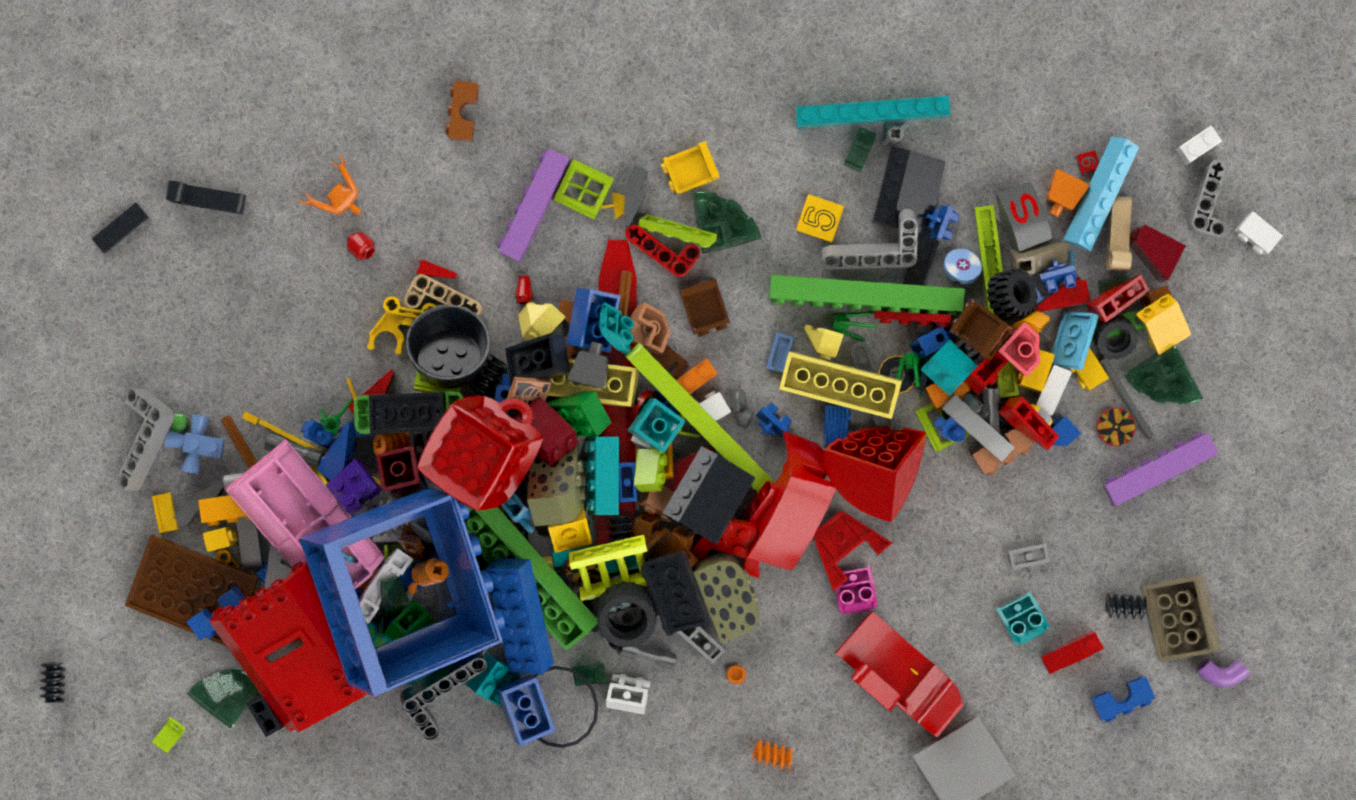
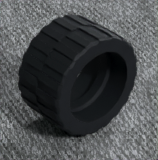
M623 581L613 584L601 594L597 604V622L601 635L609 643L627 648L642 644L650 638L655 630L656 611L652 596L649 595L648 590L635 582ZM621 603H633L645 611L644 617L638 623L630 626L614 623L608 617V613L613 607Z

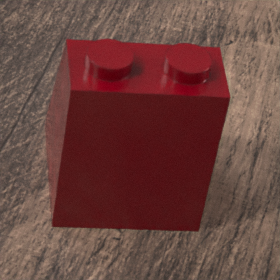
M1145 224L1137 227L1130 234L1131 242L1129 246L1155 279L1160 283L1169 280L1186 245Z
M538 397L529 405L533 412L531 425L543 436V441L536 457L552 466L568 451L573 449L578 444L575 430L541 397ZM520 412L512 419L520 423L522 421V413Z
M414 446L376 454L383 493L394 499H400L416 493L421 483Z

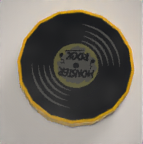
M892 356L887 358L880 365L878 374L896 378L899 359L904 357ZM906 365L903 366L900 376L902 384L899 394L908 391L915 381L914 369H906Z

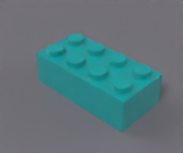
M590 437L585 442V453H588V461H585V472H588L587 485L585 486V492H588V499L585 500V511H587V515H619V437Z

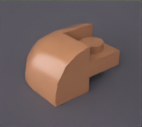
M645 302L639 304L630 316L634 322V327L630 330L634 337L632 343L636 345L640 343L650 353L662 354L671 331L665 318L666 315Z

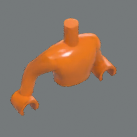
M338 156L342 163L337 165L333 162V165L340 170L348 187L338 183L328 194L327 198L333 206L315 200L307 193L305 195L309 198L308 202L304 203L301 199L300 202L303 205H312L336 215H340L349 209L358 216L362 210L353 203L358 195V189L345 167L344 158Z

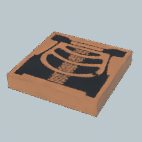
M514 377L507 399H519L528 405L538 397L545 401L551 381L549 379ZM509 409L505 413L519 414L520 411L517 409Z

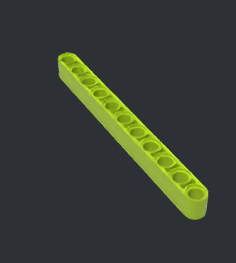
M640 343L625 356L726 460L755 477L751 486L757 492H759L766 481L775 483Z

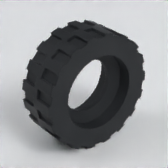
M1115 315L1107 322L1098 323L1093 335L1094 344L1104 357L1112 360L1127 357L1137 347L1136 344L1139 340L1138 332L1131 321L1119 315ZM1114 329H1120L1125 333L1123 342L1116 346L1108 344L1107 335Z

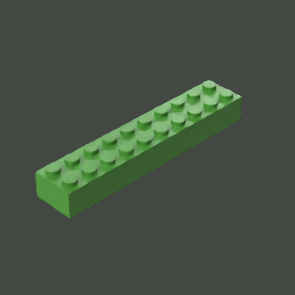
M771 275L768 301H772L773 305H784L785 302H792L791 306L799 307L807 303L811 304L813 308H822L823 305H830V309H841L842 306H849V310L860 311L863 307L868 308L870 312L881 311V309H887V312L906 310V313H945L944 315L956 317L963 312L965 289Z
M468 507L469 518L464 519L468 534L474 533L481 547L480 555L488 564H491L496 558L530 559L546 629L565 650H568L598 624L597 618L498 507L483 511H476Z

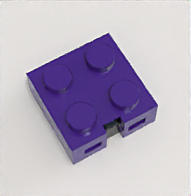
M356 459L326 484L347 513L351 515H356L366 506L364 503L368 499L372 500L382 491V488L364 465Z

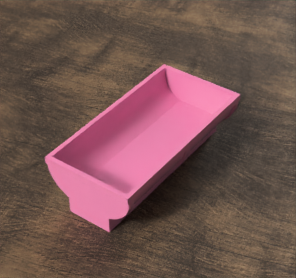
M286 439L225 488L226 492L291 567L299 561L302 563L306 561L299 540L300 537L352 518ZM370 538L341 548L342 552L348 556H353L355 559L352 564H349L345 559L354 589L374 574L373 571L385 558Z

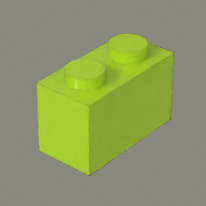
M655 448L638 449L634 486L640 492L663 490V484L666 481L664 472L665 466L668 463L667 456Z

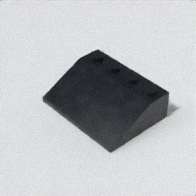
M891 146L872 223L898 229L899 213L904 209H911L916 215L918 234L928 236L930 220L926 219V215H933L946 162L914 151Z
M701 446L663 514L669 520L717 545L754 482L755 477L718 454Z

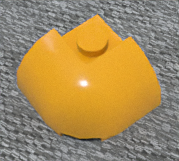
M1032 311L1031 314L1023 316L1012 325L1014 328L1012 331L1025 322L1039 335L1050 321V317L1040 311Z

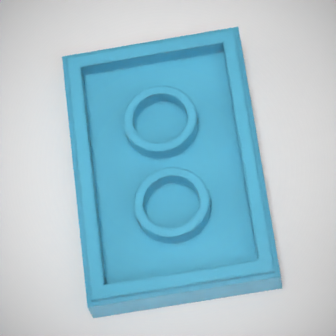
M1064 311L1052 350V354H1055L1052 365L1067 369L1083 370L1098 320L1097 314Z

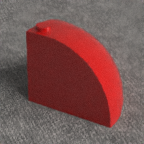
M890 426L866 428L848 433L846 438L836 439L824 450L827 474L839 494L852 506L870 516L892 522L903 507L916 479L924 452L927 432L902 427V430H891Z

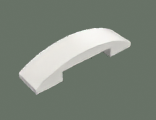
M398 548L383 563L359 599V604L367 623H370L379 610V605L413 560Z

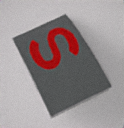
M1028 181L995 194L1003 228L1005 231H1008L1013 250L1020 252L1052 239L1046 215L1031 182Z

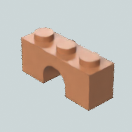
M1013 428L1003 435L1015 447L1003 462L986 447H982L972 453L971 457L982 474L987 473L991 475L999 470L997 468L999 465L1004 463L1006 466L1015 460L1014 456L1020 453L1022 456L1031 451L1030 446L1034 445L1030 438L1016 428Z

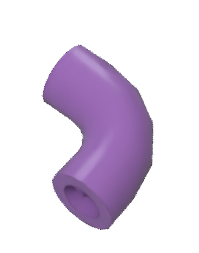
M1206 659L1196 669V672L1202 679L1213 686L1222 688L1235 686L1251 673L1238 659L1227 668H1220L1211 659Z

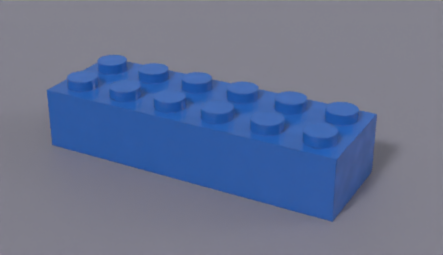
M496 558L485 570L493 584L491 595L494 606L499 608L505 621V627L500 629L509 671L511 673L543 675L554 664L531 561L530 559Z

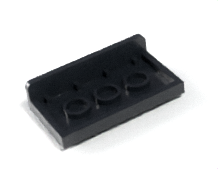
M685 550L647 559L641 565V575L645 578L648 593L652 596L655 611L659 614L662 629L667 636H672L678 631L708 625L712 622Z

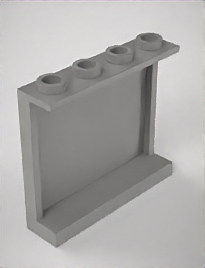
M979 713L913 753L914 760L940 800H982V796L987 793L988 795L995 793L1000 785L1010 784L1015 780L1014 777L1016 776L1015 769H1012L984 725Z

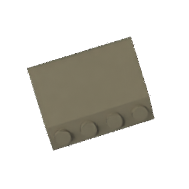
M1203 573L1142 586L1143 595L1147 596V612L1159 662L1215 653L1221 649Z

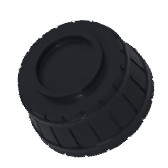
M440 305L424 311L413 321L407 333L406 348L412 364L426 382L439 388L453 389L470 383L479 375L489 355L490 334L484 321L475 312L458 305Z

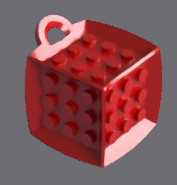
M485 396L465 397L452 403L446 410L425 445L417 464V469L442 491L476 511L493 509L508 501L516 491L539 451L543 436L531 425L533 412L524 401L506 399L498 403ZM509 409L519 410L522 413V421L520 423L505 412Z

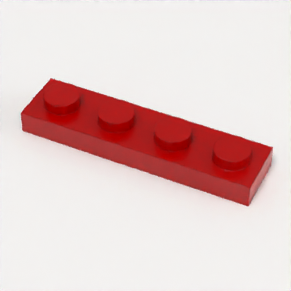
M875 311L874 319L880 320L879 323L891 324V321H898L900 325H910V322H917L919 326H929V323H937L936 326L948 327V323H953L954 316Z

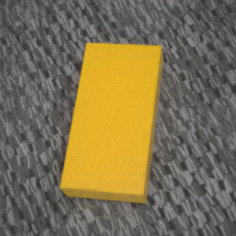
M172 492L152 496L159 534L179 530L178 521L173 518L176 515Z

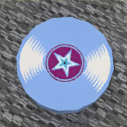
M955 249L947 254L943 270L950 280L961 282L960 284H969L978 279L982 270V263L975 253L967 249Z

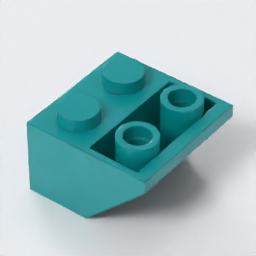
M486 651L483 654L487 663L486 669L465 682V684L477 695L500 706L501 703L496 688L518 680L522 675L520 673H511L509 666L505 662Z

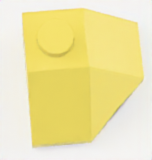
M528 302L518 315L522 337L526 341L553 333L565 319V316L556 307L546 303L544 305H536L533 302Z
M805 325L804 331L816 353L820 354L819 358L829 361L831 358H836L844 334L824 328L815 329L813 326Z

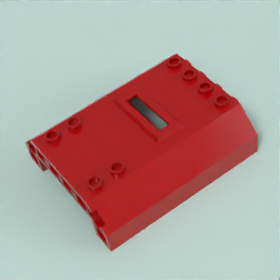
M301 561L297 562L291 567L292 570L288 577L283 580L281 578L275 580L267 589L265 587L259 589L255 596L251 598L249 596L245 597L239 602V605L217 608L212 612L213 616L209 620V623L288 732L293 730L301 732L367 695V693L348 685L307 561L303 563ZM298 638L304 643L302 646L271 663L266 657Z

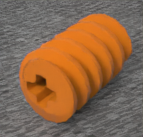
M409 432L376 434L373 440L375 454L410 446Z
M434 558L416 564L412 570L414 582L422 587L442 582L449 574L447 563Z
M759 739L755 743L751 762L757 757L758 764L764 759L765 766L771 761L772 768H775L777 763H779L780 770L786 765L788 772L793 757L792 747L785 751L784 745H781L778 749L777 743L770 747L769 741H766L763 745L762 739Z

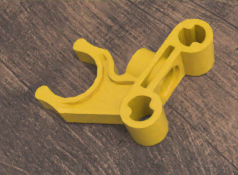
M394 296L387 297L383 303L386 312L370 331L367 348L374 350L377 336L382 332H391L397 339L395 354L401 355L403 353L405 337L399 326H411L421 313L436 305L427 303L421 310L402 307L401 300ZM392 300L397 304V308L393 311L388 306Z

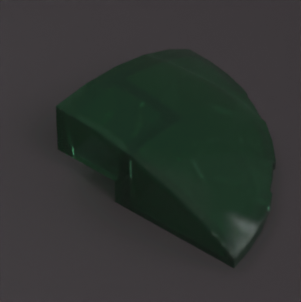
M693 193L697 229L717 234L715 243L710 247H701L702 254L736 247L761 239L760 231L754 219L749 217L737 202L732 199L726 200L718 197L716 193Z
M1177 344L1160 355L1157 353L1124 374L1134 389L1139 393H1144L1156 402L1188 404L1203 399L1202 393Z
M224 669L202 678L190 689L187 695L231 729L247 709V703L254 699L259 690L244 670Z

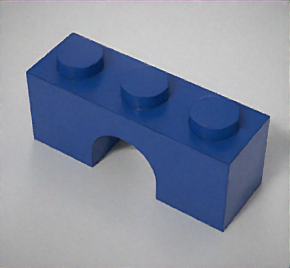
M236 585L217 599L222 608L228 605L235 607L239 605V602L245 596ZM207 607L186 622L200 641L205 637L209 640L217 634L209 623L213 614L210 613Z
M1140 676L1126 682L1128 696L1123 701H1115L1110 691H1105L1091 697V702L1099 720L1110 722L1116 719V715L1120 713L1125 715L1133 712L1134 707L1150 705L1152 703L1151 700L1156 698L1147 677Z

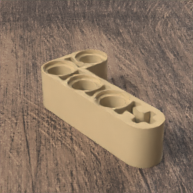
M1116 196L1109 211L1107 270L1127 271L1131 268L1132 253L1129 252L1131 197Z
M423 274L417 275L413 279L404 298V303L408 308L419 309L427 296L444 305H453L452 298L460 296L462 301L458 305L459 307H464L466 300H469L467 302L468 305L472 307L475 304L477 305L478 312L476 314L479 317L483 312L482 305L476 300ZM420 279L427 280V286L423 289L418 287ZM438 287L444 289L442 297L435 296V290ZM412 296H417L419 300L415 306L409 304V299Z

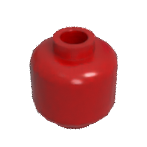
M357 232L347 238L346 249L356 259L367 260L375 252V243L365 233Z

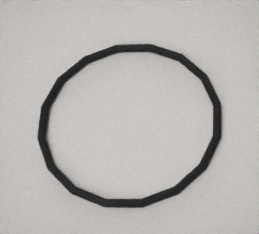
M552 666L547 671L554 669L569 671L581 678L591 690L595 703L594 720L588 731L578 740L566 744L549 743L542 738L536 739L546 746L565 748L580 743L590 735L597 722L599 704L595 690L585 676L572 668Z

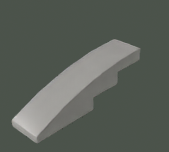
M955 394L942 407L949 416L1001 462L1015 448Z

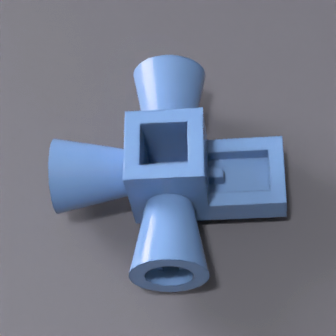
M191 414L192 433H186V435L168 430L165 437V448H183V452H188L181 471L200 474V455L222 459L225 439L204 435L211 417Z

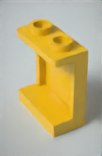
M706 141L670 157H664V163L661 164L664 174H669L671 181H668L671 192L675 191L677 195L720 178Z
M1169 294L1161 297L1136 314L1142 321L1150 338L1148 340L1150 347L1158 355L1191 335L1178 302Z

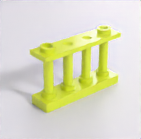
M644 535L569 553L571 570L579 569L584 585L579 587L581 601L600 597L605 589L623 581L647 586L645 578L641 575V565L645 562L643 552L647 551ZM635 555L640 573L629 575L624 557ZM616 559L621 577L610 580L605 561ZM597 564L603 582L591 584L586 566Z

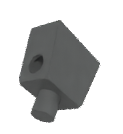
M591 342L589 353L579 351L567 380L606 390L609 360L607 357L600 355L602 344Z

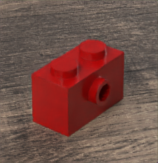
M997 351L991 360L985 358L964 382L974 392L979 394L988 384L993 385L999 378L997 374L1009 361Z

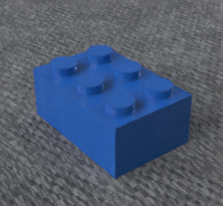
M577 288L566 345L590 349L591 342L602 344L601 351L611 352L612 345L602 335L599 328L600 311L604 302L619 309L621 296L592 289Z
M530 674L496 688L515 743L522 746L556 731L537 677Z

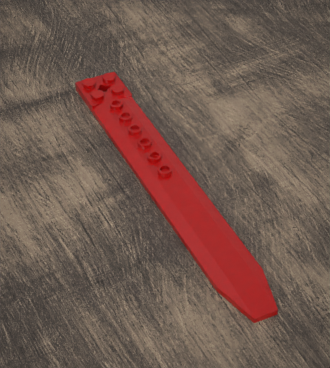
M608 240L599 274L598 291L619 295L622 271H630L632 277L627 316L630 317L637 307V277L628 240ZM631 342L630 348L632 350L636 344ZM613 346L611 347V352L601 351L600 353L601 356L608 358L609 365L636 368L625 357V354ZM602 404L611 424L598 437H619V463H635L636 445L631 441L633 434L627 431L632 424L629 419L632 408ZM635 501L619 502V515H596V546L607 544L614 540L609 537V534L614 532L608 528L613 524L608 521L611 517L630 516L627 521L633 522V524L628 526V528L633 530Z

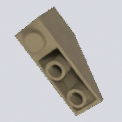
M1067 242L1033 246L1020 252L1012 249L1010 250L1011 268L1023 269V272L1026 271L1030 275L1054 266L1053 260H1057L1058 264L1068 261Z

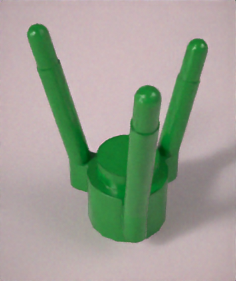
M840 312V315L835 314L833 329L837 330V333L865 342V338L844 329L848 330L849 326L876 329L877 326L851 322L850 318L846 317L874 315V312Z
M904 353V358L899 359L896 379L900 380L903 366L906 365V369H914L915 385L919 387V354Z
M352 399L344 405L337 415L331 414L326 418L324 409L320 410V422L323 423L326 431L333 432L334 435L339 433L340 417L347 410L348 406L351 405Z

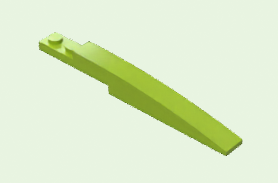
M994 205L975 207L974 210L979 255L982 263L981 272L986 309L993 313L994 310L990 308V302L987 299L988 282H990V278L994 274L1003 272ZM1002 319L1009 325V320ZM1008 362L997 374L999 376L997 385L1000 387V398L1019 396L1016 368Z

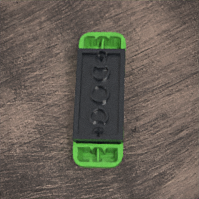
M456 391L361 395L354 401L355 428L361 434L431 432L435 429L449 406L464 397L460 392Z

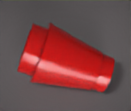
M519 276L514 297L517 304L526 305L528 302H532L533 293L530 276Z

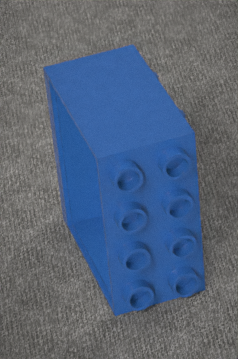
M426 488L299 538L348 685L373 697L503 642L499 630L505 627V621L499 608L491 606L487 594L493 591V584L487 571L484 569L480 571L476 556L481 554L480 543L474 533L468 534L464 519L469 518L468 506L444 491ZM424 516L437 558L447 563L449 567V574L445 579L451 602L446 603V607L453 606L456 614L374 648L341 548Z

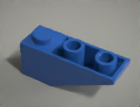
M347 422L341 426L340 434L330 443V449L327 454L319 460L320 465L316 470L329 480H332L353 461L356 437L355 422Z

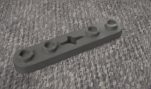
M862 342L853 344L850 349V355L855 368L878 374L868 346ZM872 414L876 427L890 426L891 430L895 428L894 417L889 419Z

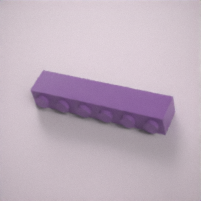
M552 149L542 153L539 160L541 165L539 169L535 168L531 176L533 181L530 187L526 186L522 196L525 198L522 204L518 203L514 211L516 216L513 221H509L506 227L508 233L505 238L502 237L497 246L500 248L498 251L500 254L521 263L570 162V158Z
M1198 432L1191 436L1192 440L1186 443L1184 440L1174 445L1175 448L1169 452L1165 449L1157 453V458L1153 460L1147 458L1140 462L1141 466L1135 469L1133 466L1122 471L1123 475L1119 477L1114 475L1106 479V484L1102 486L1112 506H1117L1219 454L1210 435Z

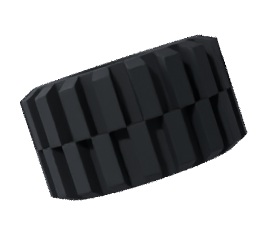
M1015 268L994 274L990 278L987 299L990 302V308L994 310L993 313L998 315L1000 319L1011 320L1027 316L1035 309V304L1037 303L1036 286L1026 271L1023 272V269Z

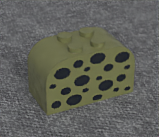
M576 447L568 451L552 466L535 457L530 467L527 495L534 526L568 523L576 519L581 513L582 501L586 499L584 486L587 485L586 474H583V462L579 460Z
M725 553L715 554L696 562L692 567V571L720 642L723 643L750 632L756 626L759 619V611L756 602H759L753 587H749L752 582L746 569L742 570L739 562L733 556Z

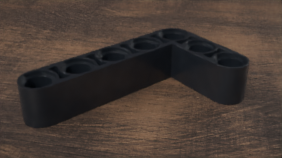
M482 651L436 670L401 692L400 701L404 712L426 740H434L439 735L436 719L427 708V705L483 672L487 667V663Z

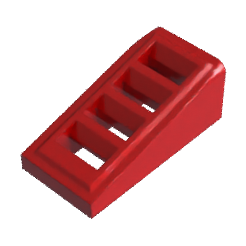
M421 260L416 272L418 275L423 274L428 277L458 279L459 276L453 271L425 260Z

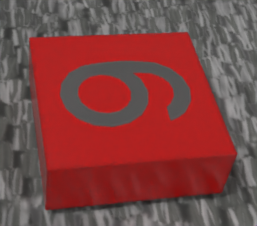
M1095 150L1076 155L1080 174L1097 169L1099 162Z

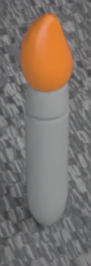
M416 582L409 585L408 591L398 608L400 614L408 607L414 593H416Z

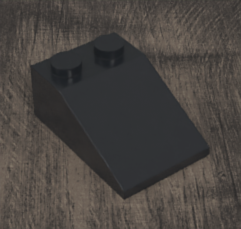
M549 333L505 348L510 385H512L514 377L553 379L570 373L566 340L563 335Z

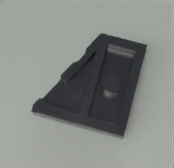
M375 436L355 437L353 459L378 469L377 458L373 449Z

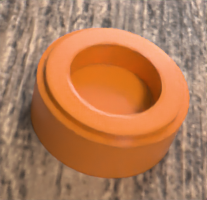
M735 664L728 668L727 678L731 683L740 684L745 680L746 672L741 665Z

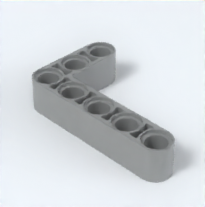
M904 209L899 213L898 243L828 245L821 252L823 266L830 270L913 266L917 260L918 234L915 212L911 209Z
M128 388L124 393L126 404L145 418L118 474L116 486L121 491H139L173 422L174 413L148 390Z
M244 473L224 475V488H227ZM246 516L239 517L236 523L243 568L264 566L260 530L251 520H246Z

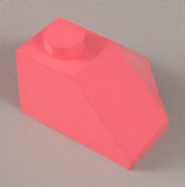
M1024 322L1006 338L998 352L1017 370L1028 377L1040 364L1039 335Z

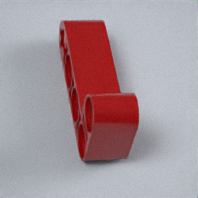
M631 225L626 229V238L632 245L677 278L685 277L700 257V250L694 244L687 245L678 256L641 227ZM638 230L637 234L641 238L643 235L646 236L640 245L637 244L640 242L638 238H630V231ZM647 241H652L655 247L653 250L648 251L644 248V244ZM688 249L696 250L697 255L695 258L691 259L686 256ZM666 252L670 255L668 262L660 261L659 256L661 253ZM677 264L684 265L685 272L682 274L676 273L674 270Z

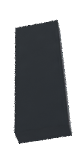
M134 203L96 234L92 240L106 254L149 217L138 203Z
M926 235L921 236L917 246L916 263L908 268L902 284L923 285L940 241Z

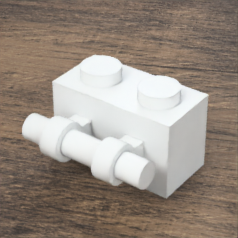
M623 673L620 675L613 674L612 681L618 682V684L610 682L606 699L607 708L645 714L648 689H643L642 687L650 688L651 681L644 680V677L639 676L637 678L628 677L627 674Z

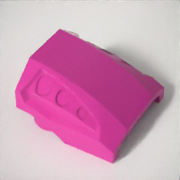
M871 566L843 572L848 580L835 589L839 613H858L877 607Z

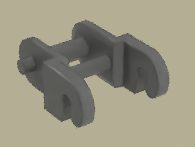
M971 394L964 396L965 403L974 412H977L982 417H986L989 414L988 411H985L986 407L976 397H973Z

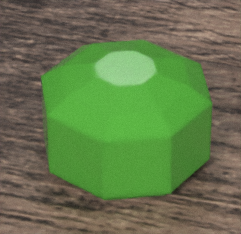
M176 413L170 428L172 431L182 432L188 428L189 421L185 415Z

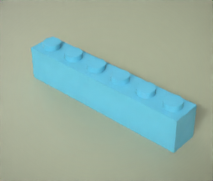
M1111 137L1092 177L1090 186L1086 190L1063 239L1064 241L1076 248L1092 250L1139 149L1137 145L1125 138Z

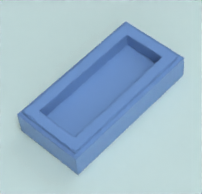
M776 332L766 369L783 374L788 353L791 351L795 337Z

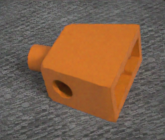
M1056 169L1046 196V201L1052 203L1049 214L1059 218L1063 209L1070 212L1089 188L1090 184Z

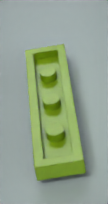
M646 214L639 220V227L645 228L646 231L660 232L666 237H677L683 242H694L700 247H710L717 239V234L649 214Z

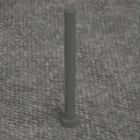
M1104 357L1099 360V363L1145 437L1148 439L1153 437V433L1109 364L1110 359Z

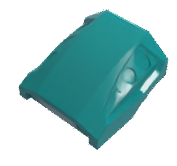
M604 302L600 311V331L614 348L627 355L631 350L630 343L634 340L630 332L634 327V322L630 317L623 316L620 310Z
M1031 591L1006 606L996 608L1015 646L1024 644L1042 635L1050 628Z

